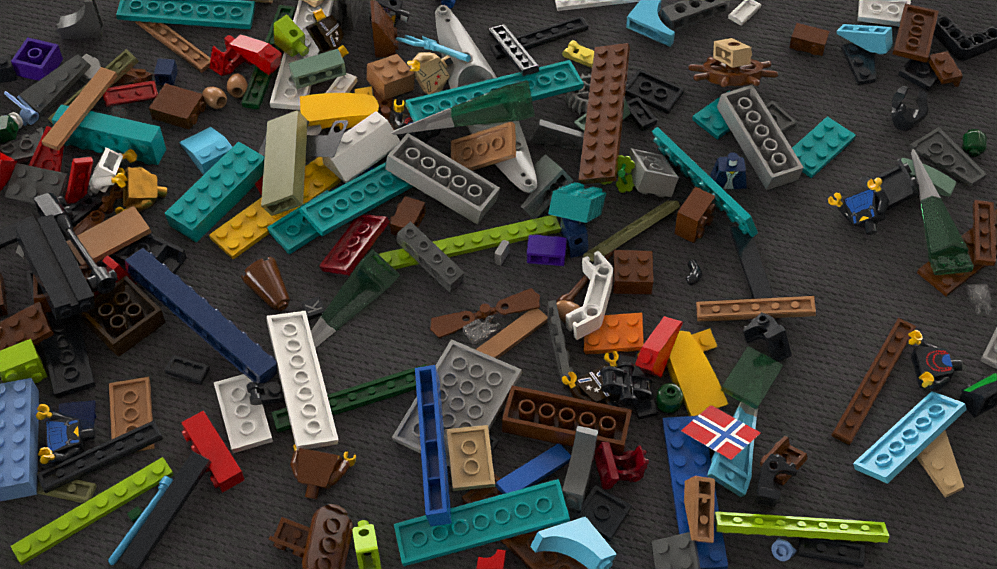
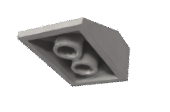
M631 148L629 151L631 161L635 162V168L632 169V178L638 192L642 194L652 193L662 198L665 196L672 197L679 177L664 155Z

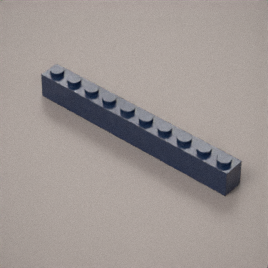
M142 248L125 260L126 272L252 382L266 383L277 374V362L272 355H268L263 351V348L250 340L245 332H241L236 328L231 320H227L218 309H214L209 305L204 297H200L191 286H187L178 275H174L165 264H161L154 254Z

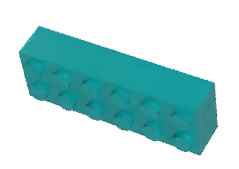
M60 105L52 118L53 126L69 106ZM93 111L87 114L64 143L66 146L73 145L83 150H94L97 153H104L105 149L108 148L116 153L124 154L127 150L132 149L137 154L136 160L148 165H158L166 151L159 126Z
M238 141L165 212L168 225L194 242L199 241L263 176L265 157Z
M576 182L565 185V187L562 186V188L553 191L548 214L587 223L602 214L606 192H602V188L594 186L589 187V189L584 188V184Z

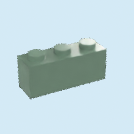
M338 49L288 63L290 75L296 89L346 75L345 62Z

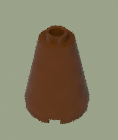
M268 257L269 260L266 261L261 258L244 270L245 276L242 275L241 278L273 310L282 311L288 307L290 298L277 262L273 257Z

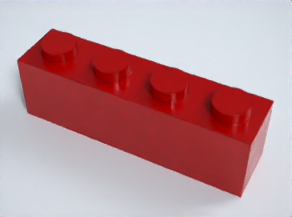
M204 411L181 422L184 428L181 433L186 442L191 441L193 444L191 446L192 451L212 462L206 472L209 471L212 476L209 478L215 488L219 487L223 493L244 481L240 467Z

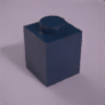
M175 59L157 60L154 71L157 85H165L166 83L174 86L178 72Z

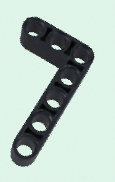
M940 17L937 20L934 35L960 61L968 60L997 48V25L966 36L951 19Z

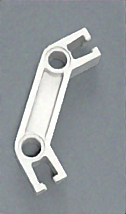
M599 251L594 253L593 264L589 262L590 258L588 256L582 258L583 272L590 279V284L583 306L566 314V328L569 331L574 329L576 340L601 327L613 286V267Z

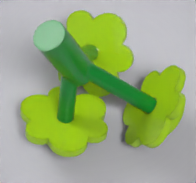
M620 155L618 159L617 176L619 181L616 182V186L620 193L630 192L635 186L632 175L629 174L635 168V162L631 161L629 156L624 157ZM602 182L601 184H611L612 182Z

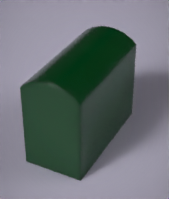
M137 506L128 512L127 515L132 522H135L143 512Z

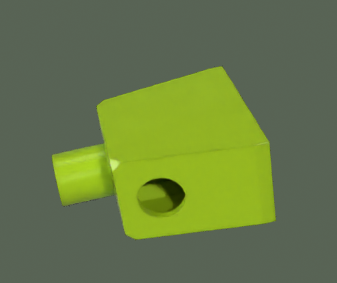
M288 15L274 23L275 45L291 57L298 53L301 56L308 54L309 48L305 45L304 32Z
M361 520L352 529L359 569H381L374 525L369 524L366 520ZM371 552V555L369 556L364 555V553Z

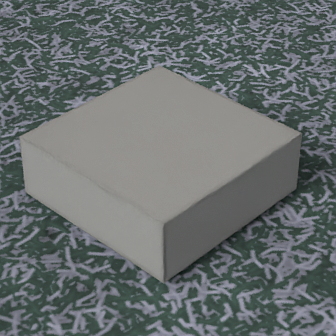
M503 240L495 251V264L501 266L509 254L508 241Z

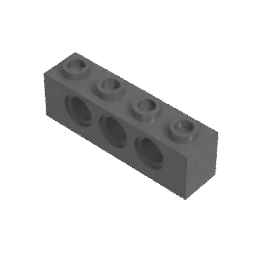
M682 0L663 7L661 20L666 27L675 31L729 12L730 0Z
M411 221L397 233V243L447 291L451 292L464 281V272Z

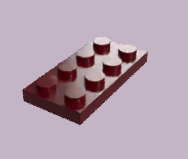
M366 214L357 217L319 265L320 269L323 272L350 275L390 223L388 218Z

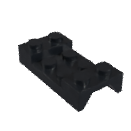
M151 234L109 255L116 263H125L127 258L144 248L147 252L154 254L156 259L161 264H165L173 274L177 272L187 259L183 248Z

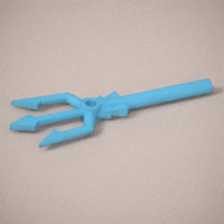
M405 35V39L396 38L397 41L412 46L424 47V49L437 51L466 62L471 60L470 55L444 47V45H439L437 41L422 36V40Z

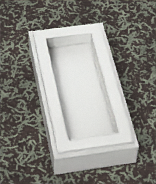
M744 0L728 15V19L742 26L761 8V4L754 0Z

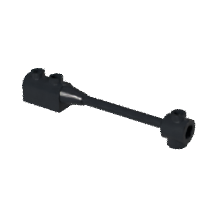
M46 193L35 197L34 201L40 217L51 214L54 216L60 230L69 237L90 268L91 273L86 280L92 293L95 291L101 294L111 292L116 286V281H118L117 274L114 270L108 271L105 267H98L73 230L71 223L73 213L69 206L65 207L64 198L62 196L57 197L54 193Z

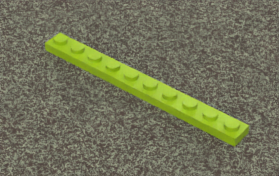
M550 215L433 241V243L448 257L497 247L503 240L508 241L510 244L528 240L529 235L545 236L559 233L561 228L556 216ZM403 248L375 254L379 273L419 264Z

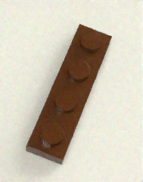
M974 200L973 202L974 264L994 266L996 263L994 202Z

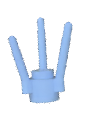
M7 91L4 92L9 99L22 109L20 116L24 126L27 124L32 125L38 120L39 113L33 110L21 96H17L20 100L19 102Z

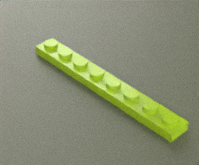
M162 457L10 547L20 564L23 565L155 487L164 476L170 478L174 474Z
M715 512L714 515L716 532L869 541L874 543H888L889 539L885 522Z

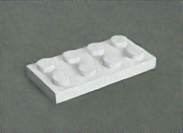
M244 374L214 382L233 453L273 442L263 405L250 404L249 397L251 395L248 393L246 386L252 381Z

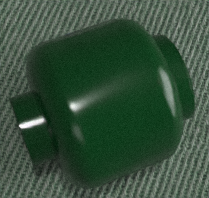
M971 129L963 135L962 150L968 153L970 157H978L986 151L987 136L981 130Z
M668 383L662 385L657 392V407L664 413L677 412L682 405L683 391L676 384Z

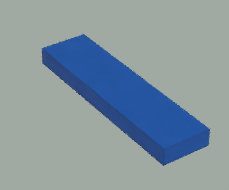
M558 443L497 481L495 487L502 494L531 487L568 464L571 455Z

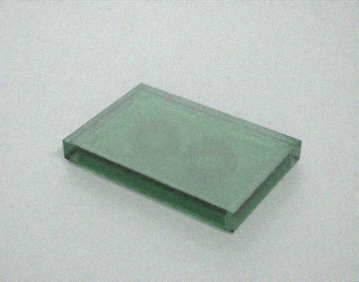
M748 346L723 384L721 391L757 410L780 373L783 364Z

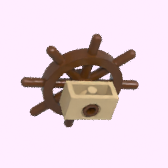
M733 38L714 41V56H709L703 65L690 64L688 67L690 71L703 72L694 75L695 81L707 80L713 84L721 85L723 88L751 84L759 86L762 77L776 78L778 76L777 71L763 70L771 67L770 61L759 62L751 59V47Z

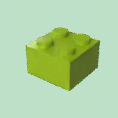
M31 339L0 350V377L3 383L32 378L34 383H38L47 377L41 358Z

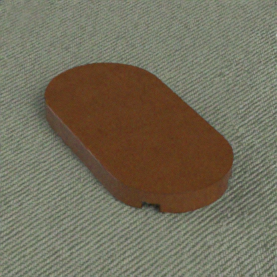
M329 504L319 508L314 513L302 560L303 569H345L353 524L347 516L348 513L341 506Z

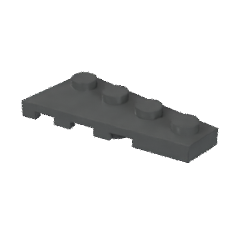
M556 300L548 301V328L561 382L563 376H566L570 381L571 378L568 373L573 372V368L569 367L570 356L565 348L566 340L565 335L562 333V323L559 318ZM562 382V387H570Z

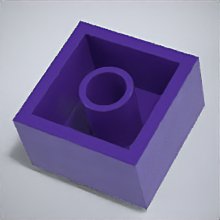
M27 37L11 60L17 76L39 81L57 69L63 57L58 44Z

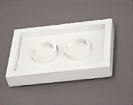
M859 0L857 21L899 26L905 3L910 4L911 0Z

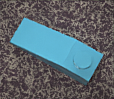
M843 24L836 31L839 36L869 52L885 54L893 47L892 27Z

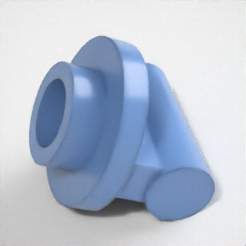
M778 538L772 545V554L780 561L789 560L797 552L788 541Z

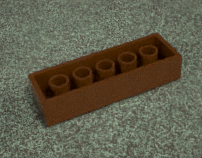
M512 385L502 418V432L573 447L577 426L598 430L596 449L602 442H609L612 453L616 456H622L632 410Z

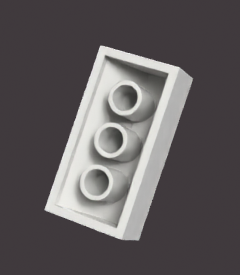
M375 111L343 134L335 156L322 157L323 164L346 184L388 155L400 140L397 135L391 134L394 130L390 123Z

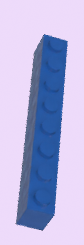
M435 365L415 368L425 513L430 527L452 523L440 378Z

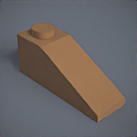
M694 476L685 481L684 504L692 541L714 543V478Z

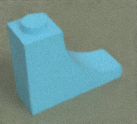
M640 0L627 16L626 28L671 47L674 42L675 32L666 27L658 16L661 0Z
M586 516L538 531L530 546L535 553L554 551L566 554L581 562L588 569H610L613 564L612 561L616 556L614 550Z

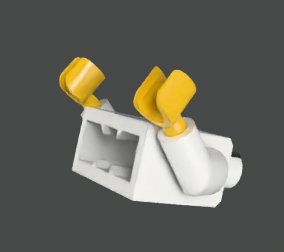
M106 148L90 178V190L94 193L106 192L107 188L115 183L121 188L126 186L125 181H128L123 173L116 175L120 163L125 158L129 163L137 159L135 151L129 149L122 154Z

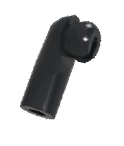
M695 259L687 263L691 270L690 275L686 276V281L689 285L699 282L702 277V271Z

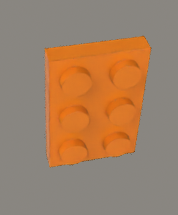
M642 313L604 315L601 327L584 336L585 354L640 351L644 345Z

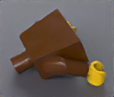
M294 444L295 452L293 453L290 466L298 482L307 485L305 497L317 499L319 488L330 489L331 486L336 485L348 469L355 464L356 455L349 459L347 458L348 452H345L342 460V457L335 454L300 448L297 451Z

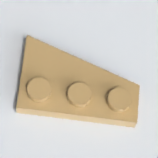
M944 430L916 458L946 498L963 490L964 484L946 431Z

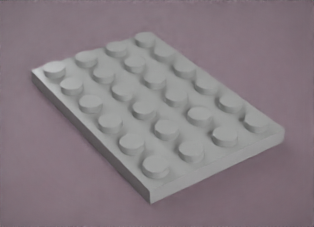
M452 339L435 365L440 378L446 461L449 467L450 459L446 429L488 425V430H490L508 399L511 386L516 385L522 374V369ZM416 397L392 439L421 453Z

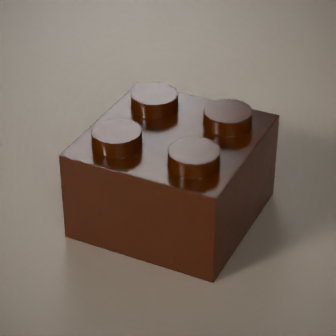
M695 187L677 213L674 234L692 243H695L697 238L701 239L706 225L710 226L714 219L712 213L716 208V204H714L715 196Z
M614 250L613 294H652V251Z

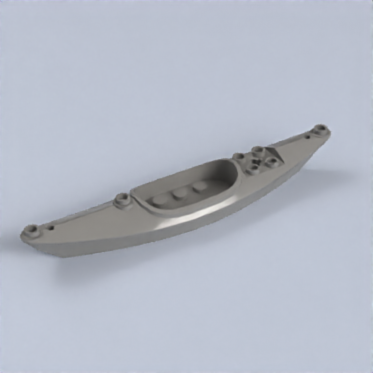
M445 5L439 6L435 11L439 45H444V47L471 56L469 62L449 56L453 61V64L446 68L449 74L448 83L450 89L497 78L453 12ZM513 107L464 118L463 121L471 134L508 122L515 124L516 157L496 163L495 165L520 190L527 193L534 192L537 188L536 173L524 134Z

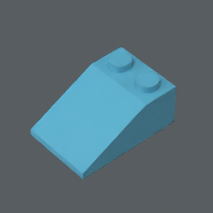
M212 127L179 142L203 175L232 148L228 140Z

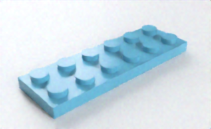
M931 391L853 463L855 470L888 484L967 410L965 403Z

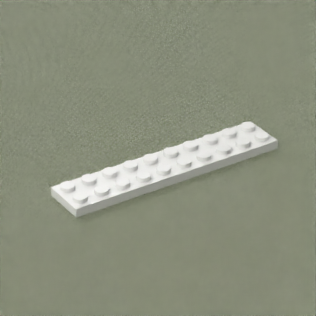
M303 0L298 1L293 22L304 32L305 45L309 48V52L306 56H301L298 53L294 57L284 52L270 100L271 108L300 110V96L309 95L311 85L296 89L290 75L288 63L320 54V50L305 27L314 23L311 16L316 10L322 8L326 17L330 16L334 0H325L316 8Z

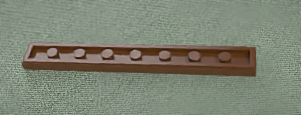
M900 318L897 319L834 429L832 437L851 445L911 338L908 334L916 329L915 325Z

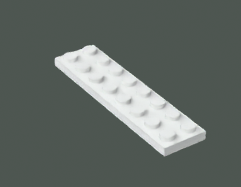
M306 311L267 316L266 321L297 451L300 448L311 449L337 445L338 436Z

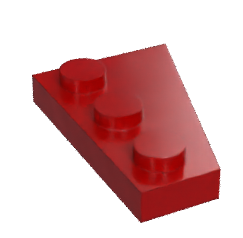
M46 126L29 166L61 172L64 145L58 151L42 144V140L52 129Z

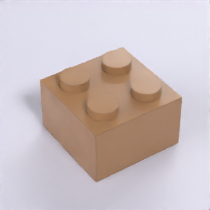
M398 54L367 64V81L383 100L414 90L415 73L410 71V68Z

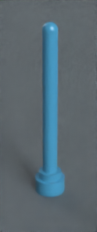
M167 476L161 479L159 482L160 486L158 487L159 491L108 559L109 564L114 565L117 563L173 479Z

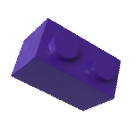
M529 235L527 263L564 266L567 238Z

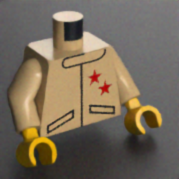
M420 52L412 61H408L407 64L411 68L410 71L415 73V77L422 90L429 95L442 91L447 82L446 80L449 78L446 68L452 65L453 61L448 55L440 59L434 53Z

